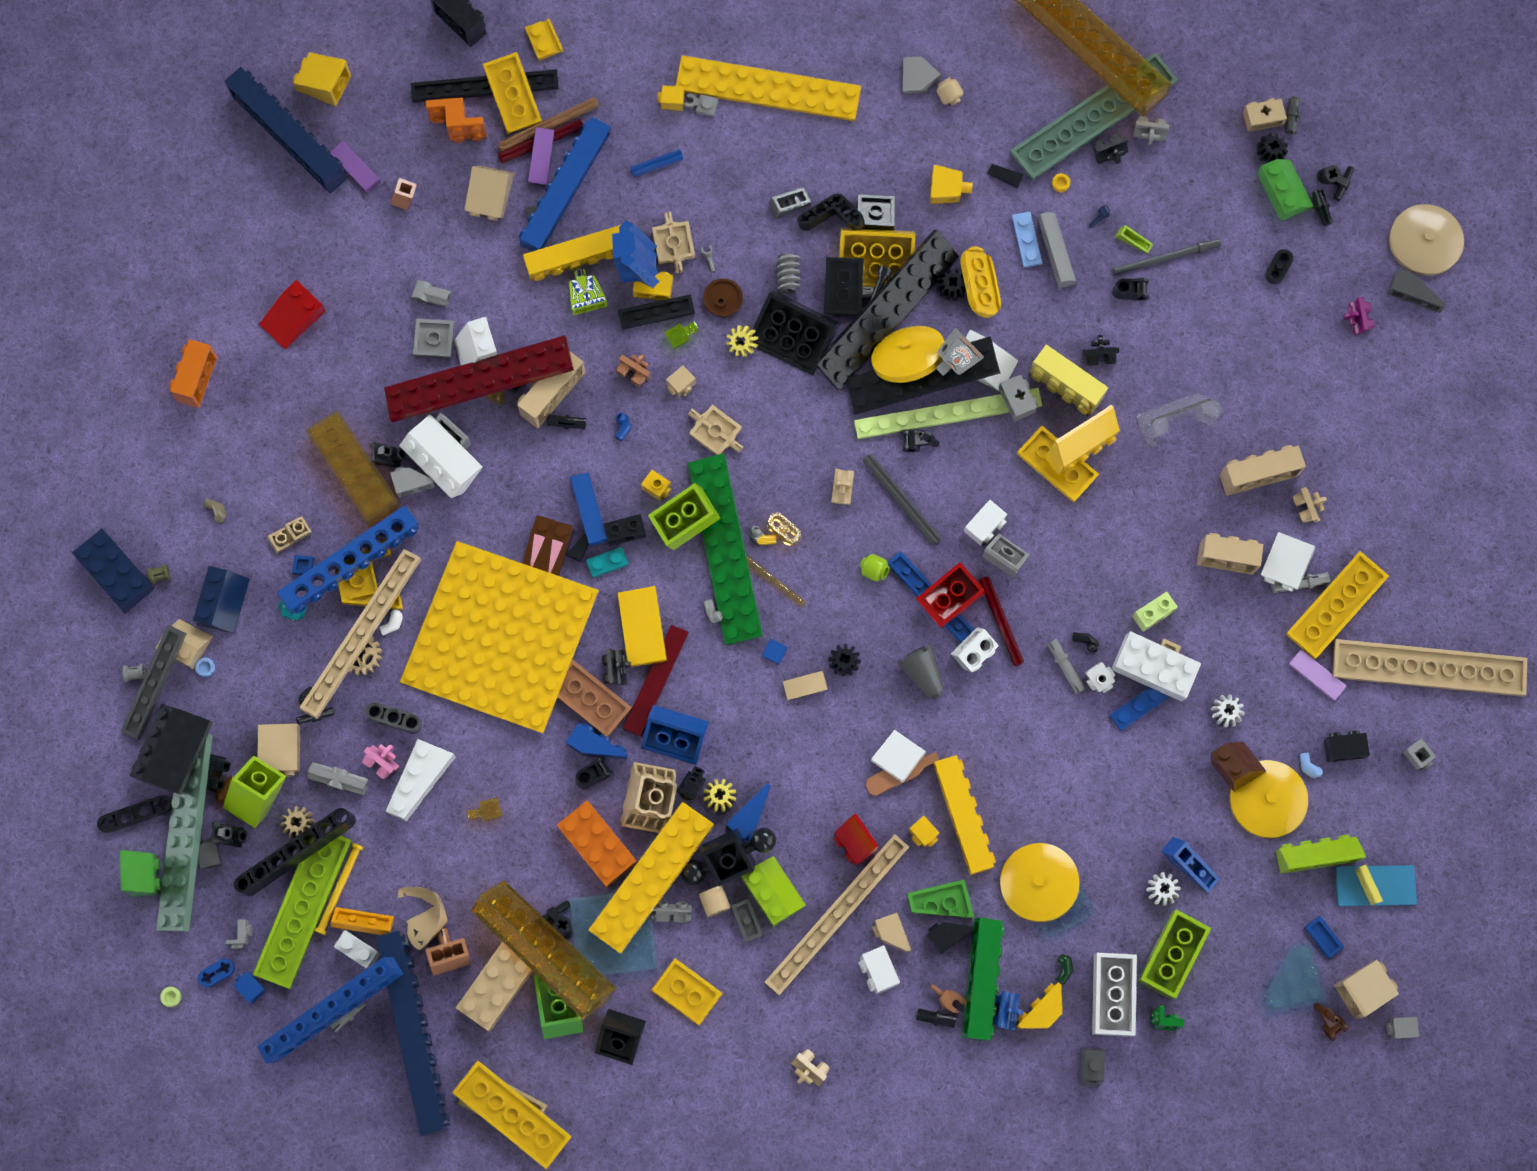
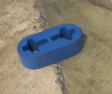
M221 959L202 970L198 975V981L204 987H212L230 977L235 971V965L229 959ZM223 963L226 965L230 964L228 973L225 971L218 973L217 971L223 968ZM215 973V976L210 979V983L203 982L204 974L212 975Z

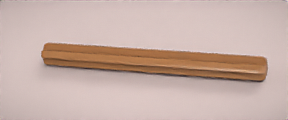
M595 97L588 99L499 142L498 147L502 152L535 138L536 127L552 130L599 106L598 101Z

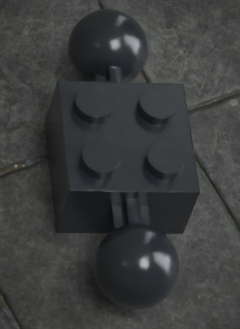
M738 828L702 844L701 854L705 861L689 860L681 871V877L687 884L697 885L704 880L706 873L711 871L717 884L721 886L754 871L755 859L751 852L755 850L760 853L771 851L776 845V836L768 828H759L754 831L751 840L745 842Z

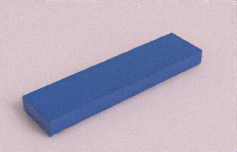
M589 472L570 477L589 546L608 541Z

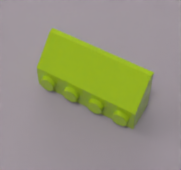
M1349 834L1338 836V840H1331L1330 837L1319 839L1318 843H1312L1311 840L1302 841L1299 846H1293L1292 843L1280 845V849L1276 850L1280 874L1354 863L1366 858L1357 837L1350 838Z

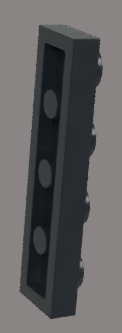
M691 294L618 310L622 330L695 314Z

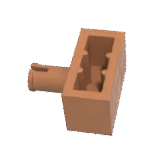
M442 928L444 936L441 935L440 931L436 934L438 946L425 949L433 976L472 964L465 939L461 938L450 941L447 928Z

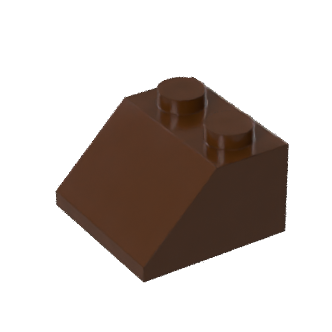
M1244 742L1226 743L1211 752L1212 765L1233 792L1266 772V769Z

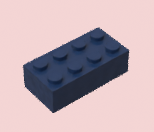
M103 528L72 552L124 614L155 589Z

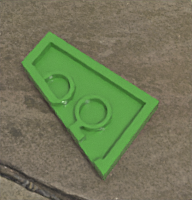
M965 879L907 893L911 913L974 919Z

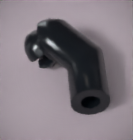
M1073 632V642L1086 643L1089 652L1098 651L1099 642L1088 633Z

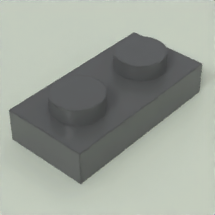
M750 899L731 905L745 943L764 936Z

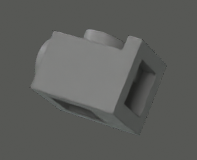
M1422 738L1402 752L1416 770L1421 768L1426 770L1433 764L1431 760L1436 757ZM1416 754H1420L1422 756V759L1419 760Z

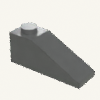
M1397 269L1394 273L1388 295L1438 313L1445 308L1446 304L1409 270Z

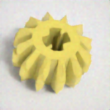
M738 325L737 330L732 328L731 332L733 335H727L731 342L726 344L732 345L729 351L734 352L736 350L735 355L740 356L742 353L743 357H747L748 352L753 354L754 350L752 347H758V344L753 343L754 340H758V337L752 336L755 330L749 331V326L743 328L742 325ZM745 338L746 341H743L745 344H740L739 341L741 340L739 339Z
M715 779V786L711 783L707 784L711 790L704 789V794L709 795L704 797V801H710L707 805L708 808L715 805L714 812L718 811V806H721L722 812H725L724 805L732 808V804L729 801H736L734 796H730L736 794V790H729L732 787V783L725 786V779H722L721 784ZM717 791H721V794L725 793L722 800H718V797L715 798Z

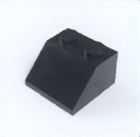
M608 1009L601 1026L595 1053L633 1065L646 1021Z

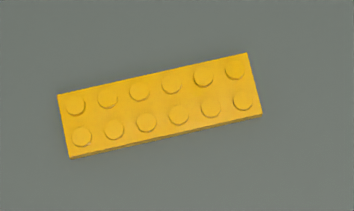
M1359 551L1285 635L1315 660L1385 582L1389 575Z
M480 1061L474 1064L452 1092L545 1169L551 1165L572 1138L570 1134Z

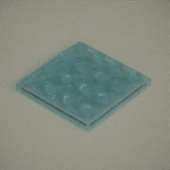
M615 893L570 899L578 978L658 969L652 914L648 916L620 954L589 931V928Z

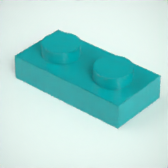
M622 547L586 559L592 578L629 565Z

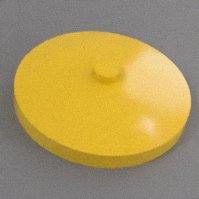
M911 326L899 329L886 336L877 344L871 358L873 368L880 378L889 382L903 383L920 379L933 372L943 361L937 352L945 342L944 338L937 330L926 326Z
M1259 761L1266 769V772L1235 792L1230 789V807L1237 822L1249 833L1262 838L1282 837L1295 830L1303 821L1308 808L1307 789L1301 777L1289 766L1277 761Z
M1034 843L1021 847L1007 859L1001 872L1000 886L1006 904L1019 917L1032 922H1049L1058 919L1071 909L1079 893L1080 880L1076 865L1066 852L1050 844Z

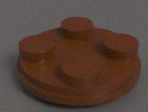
M721 278L712 281L706 287L703 300L706 308L712 314L729 317L740 309L743 302V293L736 282Z

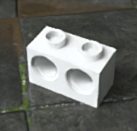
M977 627L951 655L965 671L975 672L982 666V662L986 658L991 657L995 653V649L999 645L985 629ZM984 640L985 645H984V647L981 649V648H980V644H981V642ZM971 654L972 658L967 662V656Z

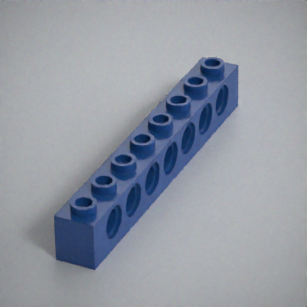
M404 505L277 591L278 598L291 615L301 613L306 609V605L319 601L322 598V594L335 590L340 582L351 579L356 571L367 568L372 560L383 557L388 549L391 547L394 549L406 537L414 536L419 529L417 520ZM395 526L402 528L400 532H394L392 529ZM379 537L387 539L384 543L376 541ZM363 548H369L371 550L367 554L361 553V549ZM351 558L355 562L348 565L345 563V560ZM336 569L339 573L332 576L329 574V571ZM321 580L323 584L316 587L313 585V582ZM305 591L307 594L305 597L300 598L297 596V593Z
M383 957L259 1044L257 1048L266 1064L278 1063L402 976L403 973L394 957Z

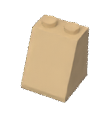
M479 165L472 166L464 211H469V215L480 217V214L488 215L487 219L498 221V218H503L515 173Z
M1378 960L1370 962L1334 984L1354 1019L1366 1017L1399 995L1397 984L1393 979H1389L1386 974L1387 969L1385 965Z

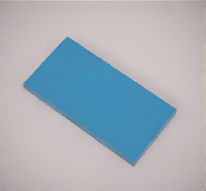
M1414 865L1367 866L1383 900L1374 905H1370L1355 872V869L1361 866L1335 867L1337 906L1417 905Z

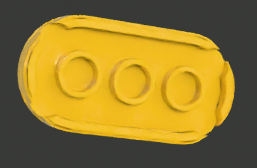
M972 246L965 250L960 258L967 298L970 307L977 315L983 318H990L997 314L1001 308V297L992 258L989 254L986 255L984 253V249Z

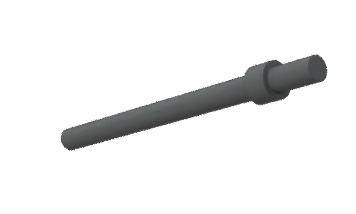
M1220 239L1208 242L1201 241L1194 246L1115 267L1113 271L1115 275L1196 252H1207L1208 249L1221 246Z

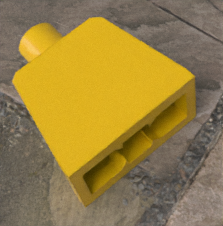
M933 165L930 204L960 202L961 193L972 194L973 183L962 182L963 172Z

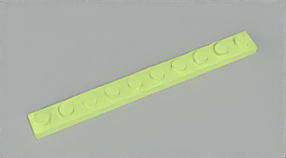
M1039 388L1029 389L1031 396L1034 395L1037 400L1038 406L1036 407H1042ZM1000 394L854 420L857 439H864L1010 412Z

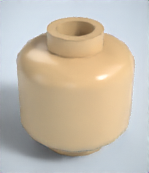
M950 77L939 83L936 90L944 105L950 103L953 106L961 101L960 97L963 95V90L956 79L951 80Z

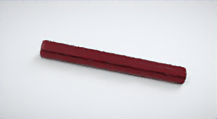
M581 119L555 129L553 142L581 131L583 126ZM534 138L498 153L500 162L505 163L533 151Z
M983 577L980 579V584L985 590V597L1014 666L1021 665L1024 660L990 577Z

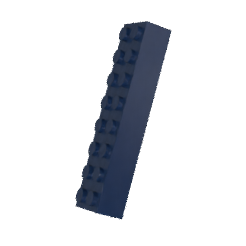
M241 67L238 68L224 81L231 97L331 194L346 180L342 162L337 157L333 158L324 144L320 145L316 142L317 138L312 132L307 133L304 130L305 126L298 119L295 121L291 117L293 116L286 107L282 108L279 105V100L274 95L270 96L267 93L266 87L261 82L258 84L249 70L244 71Z

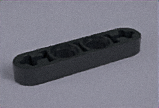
M160 795L105 814L98 819L97 827L103 833H111L166 814L171 811L172 800L166 795ZM162 799L168 802L166 809L158 807L155 808L157 812L154 813L151 803L154 802V805L157 806L161 804ZM149 806L150 813L147 816H141V807ZM125 812H129L131 815V819L127 823L121 821V815ZM116 815V820L119 824L118 826H116V823L114 822L109 824L108 829L106 827H102V824L105 823V819H107L108 821L115 820L113 816Z

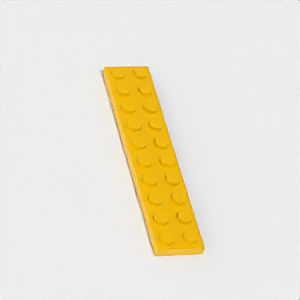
M683 55L681 56L676 86L684 87L685 93L702 94L714 98L855 121L861 91L860 85Z

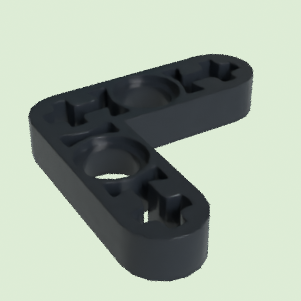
M838 193L826 198L797 218L798 225L803 231L813 229L835 214L851 230H859L865 225L862 213L842 194ZM826 210L824 213L818 214L819 211ZM846 210H851L846 214H842Z

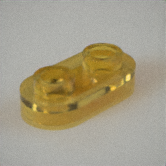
M773 513L769 516L767 528L787 545L798 543L801 537L798 527L780 513Z

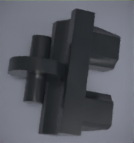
M1115 134L1110 137V143L1105 144L1102 140L1095 142L1094 149L1097 163L1100 164L1111 160L1115 164L1120 163V157L1128 153L1127 137L1122 138L1119 134Z
M1097 335V340L1091 341V346H1097L1098 348L1082 351L1083 355L1086 356L1088 366L1099 365L1098 355L1104 354L1105 364H1115L1119 347L1104 348V345H1110V340H1103L1102 335Z
M375 442L370 444L372 449L371 462L376 465L400 467L401 461L405 459V451L402 448Z
M607 649L606 654L602 656V663L604 666H608V673L603 675L604 682L626 685V668L631 667V662L625 661L624 650Z
M210 754L206 790L216 792L217 790L224 789L225 780L220 778L222 772H228L231 763L226 761L225 757Z
M694 766L692 771H688L676 792L685 800H695L706 781V778H703L705 771Z
M212 822V835L209 842L239 848L242 847V843L246 842L247 831H244V828Z

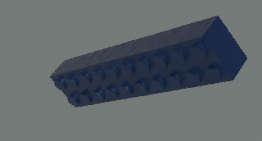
M401 931L376 936L380 958L394 957L403 973L402 976L387 985L420 1136L447 1131L451 1122L449 1114L444 1113L443 1106L446 1105L444 1093L439 1091V1086L442 1085L440 1074L435 1073L434 1066L437 1065L435 1054L430 1051V1046H433L431 1035L426 1033L425 1029L428 1026L426 1014L421 1011L424 1003L422 995H419L416 989L419 987V980L412 971L415 963L413 956L408 953V948H411L409 938Z

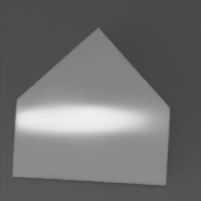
M923 57L903 58L904 94L920 93L923 91L926 93L928 88L942 77Z

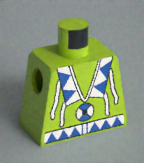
M584 269L574 271L576 280L569 282L573 316L607 307L606 297L594 275L586 276Z

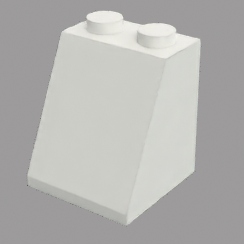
M486 317L467 322L454 340L461 365L470 362L475 363L497 355Z
M1278 532L1261 573V576L1264 577L1263 581L1273 585L1275 582L1283 584L1281 588L1291 592L1293 589L1298 590L1315 551V546Z

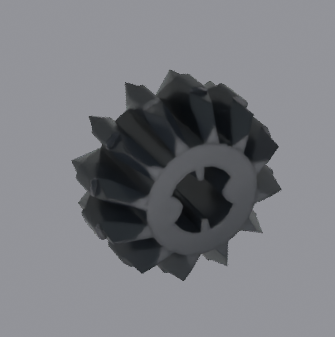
M1271 133L1267 137L1262 136L1257 144V155H1261L1260 161L1267 159V164L1271 160L1284 159V156L1288 153V143H1283L1284 137L1278 138V133L1274 137Z
M948 269L947 273L942 272L941 277L937 279L938 285L936 288L941 291L940 296L947 295L946 300H949L950 296H952L954 301L957 300V296L961 298L964 296L963 292H966L963 274L958 275V269L954 273H952L951 269ZM951 282L952 284L954 282L956 285L951 287L949 283Z
M844 644V649L837 645V651L831 650L830 653L833 656L828 657V661L833 662L829 665L830 669L837 667L834 674L837 675L839 671H842V677H845L846 671L850 676L853 675L852 669L858 671L859 667L856 664L861 663V660L857 658L860 653H853L854 646L848 650L847 644ZM843 656L845 659L849 658L847 664L840 662Z

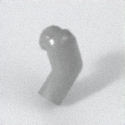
M713 599L704 601V607L709 620L714 624L722 621V613L715 610Z

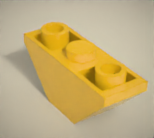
M1059 982L1055 985L1051 983L1044 990L1046 995L1042 999L1038 997L1030 1005L1032 1007L1031 1011L1028 1014L1024 1011L1023 1015L1019 1016L1017 1019L1019 1023L1016 1025L1018 1029H1047L1062 1014V987Z

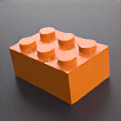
M189 339L188 343L183 346V357L181 362L177 363L175 379L171 380L169 389L177 402L199 408L218 356L211 345Z

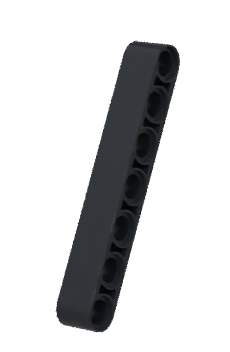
M344 808L334 810L239 875L234 881L235 890L246 896L256 894L351 829L356 823L355 815ZM347 815L346 820L341 822L342 817ZM330 826L329 832L325 834L326 828ZM314 837L313 843L309 845L310 839ZM297 849V853L293 856V851ZM281 860V864L276 867L277 862ZM265 871L264 876L260 878L261 873ZM248 882L247 888L244 889V885Z

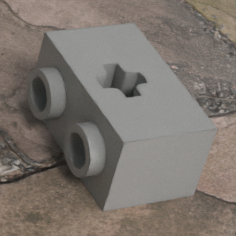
M1021 374L1000 383L998 389L1014 422L1035 413L1036 406H1038L1037 400L1034 395L1031 396L1029 384L1026 379L1022 378Z

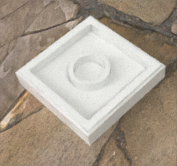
M894 730L872 757L871 762L903 783L925 756L926 751Z

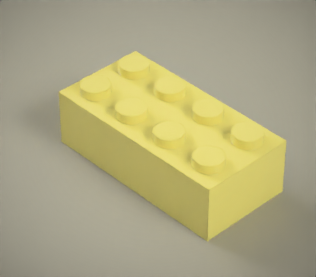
M1045 345L1033 361L1029 372L1033 380L1046 384V388L1052 393L1057 392L1066 403H1073L1077 406L1078 411L1085 415L1089 414L1091 416L1108 390L1106 385L1048 345Z

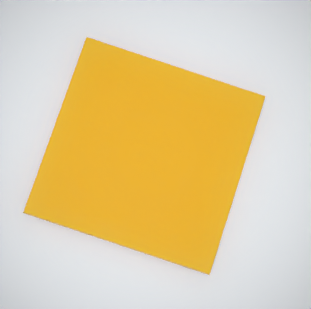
M456 541L400 683L543 734L599 590Z

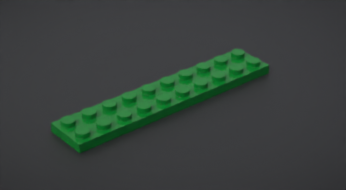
M722 453L688 462L692 485L696 483L702 487L721 518L704 529L702 535L718 611L723 616L720 622L725 645L764 637L726 455Z

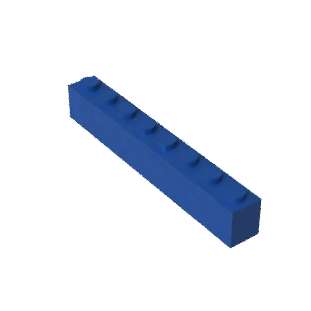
M592 116L589 121L584 122L581 128L583 132L580 137L576 136L574 139L573 149L571 152L568 151L566 153L563 166H559L554 176L556 178L547 185L546 195L544 198L541 197L539 199L536 212H532L528 218L529 224L520 231L521 246L531 251L545 247L611 133V126Z

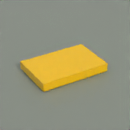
M674 958L651 990L698 1026H700L723 994L676 958Z

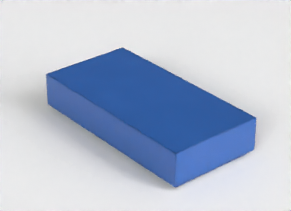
M1318 916L1304 927L1327 959L1332 958L1345 948L1321 916Z

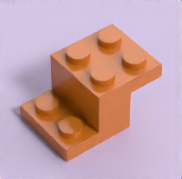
M463 98L426 101L430 122L441 124L446 121L450 141L461 143L466 139L481 141L483 138H487L483 117L467 118Z

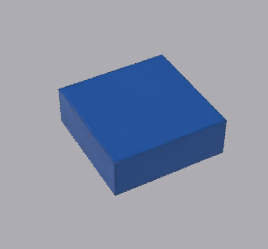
M295 555L292 574L303 575L313 568L314 557Z
M770 639L762 657L779 665L788 647Z

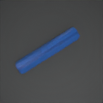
M678 149L631 166L630 171L633 177L680 161L683 159V154Z

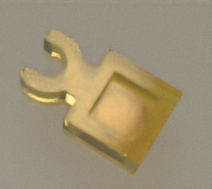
M503 391L485 396L487 400L500 406H504L506 402V396Z

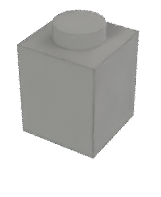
M1417 1017L1389 1019V1023L1386 1025L1387 1034L1391 1035V1039L1419 1037Z

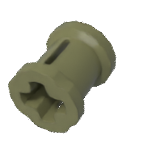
M167 563L161 567L147 568L151 584L164 579L171 580Z

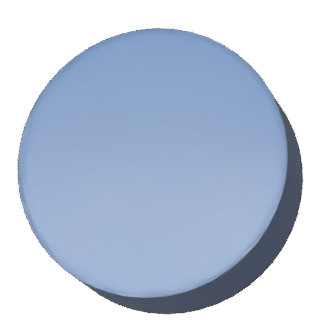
M201 658L195 664V671L201 677H209L215 671V664L209 658Z

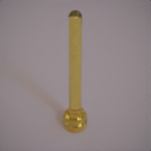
M747 555L749 567L801 607L805 606L806 602L804 599Z

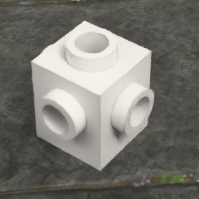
M1099 662L1085 672L1089 679L1086 682L1092 691L1096 689L1097 692L1103 691L1105 693L1113 688L1112 683L1115 682L1113 678L1115 674L1109 666L1106 668L1103 662ZM1100 675L1103 676L1102 682L1098 679Z

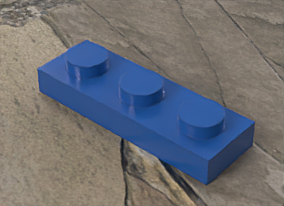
M1149 687L1109 716L1119 730L1122 731L1167 700L1168 697L1160 691Z

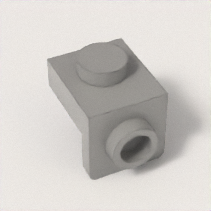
M239 919L237 940H226V945L231 946V949H243V945H249V936H252V924H249V921L246 919Z

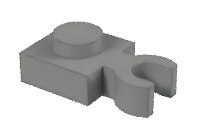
M693 94L687 95V98L692 99L693 102H685L686 108L692 109L695 107L697 108L696 113L714 117L719 99L702 94L700 99L696 98Z

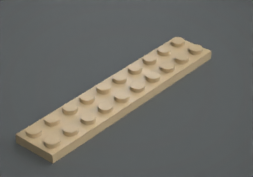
M1341 639L1334 640L1332 674L1333 677L1338 679L1520 697L1526 696L1527 658Z

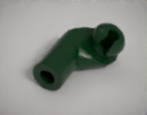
M1061 954L1058 957V962L1061 964L1062 971L1056 980L1064 985L1073 973V964L1070 956Z

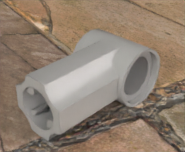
M417 280L411 299L415 302L418 300L423 302V304L431 303L447 308L451 298V291L434 287L426 281Z

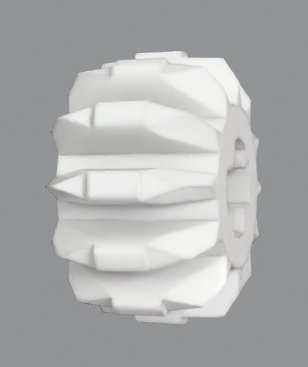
M1229 694L1226 699L1222 695L1220 696V701L1216 699L1213 702L1215 706L1211 708V711L1217 713L1213 714L1212 718H1219L1217 721L1218 725L1224 721L1223 726L1225 728L1229 724L1234 727L1236 722L1240 723L1242 721L1240 716H1243L1245 712L1239 710L1244 706L1243 704H1237L1239 698L1232 700V695ZM1226 707H1227V709L1230 708V709L1232 710V712H1231L1230 714H1229V713L1226 714V713L1224 712V710L1226 709Z
M1161 872L1160 878L1155 874L1153 875L1154 881H1148V884L1153 887L1146 888V891L1153 892L1149 899L1156 897L1154 904L1157 905L1161 900L1162 906H1166L1167 901L1173 904V898H1179V895L1174 891H1179L1181 888L1174 886L1178 880L1171 881L1172 874H1169L1166 878L1165 873ZM1160 884H1162V887H1163V886H1166V887L1168 888V889L1166 890V893H1167V894H1165V892H1162V893L1160 892V890H1159V889H1161V885H1160Z

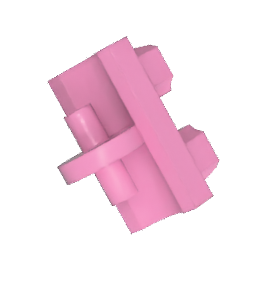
M381 744L378 748L372 745L364 750L366 755L362 763L371 768L377 762L380 768L376 773L382 779L387 778L391 773L396 772L400 768L393 761L396 755L392 753L394 747L391 744L387 747Z

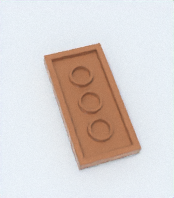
M572 659L558 699L601 734L609 737L632 710V707Z

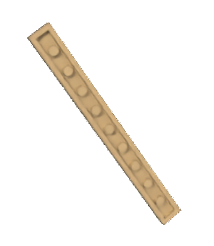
M403 549L301 704V711L318 719L421 561L420 557Z
M894 834L764 983L780 996L907 851L909 846Z

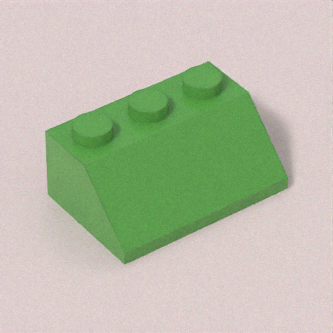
M1277 159L1260 167L1257 175L1280 221L1314 208L1291 160Z

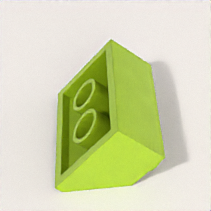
M774 856L756 865L754 871L741 876V879L773 927L806 906Z

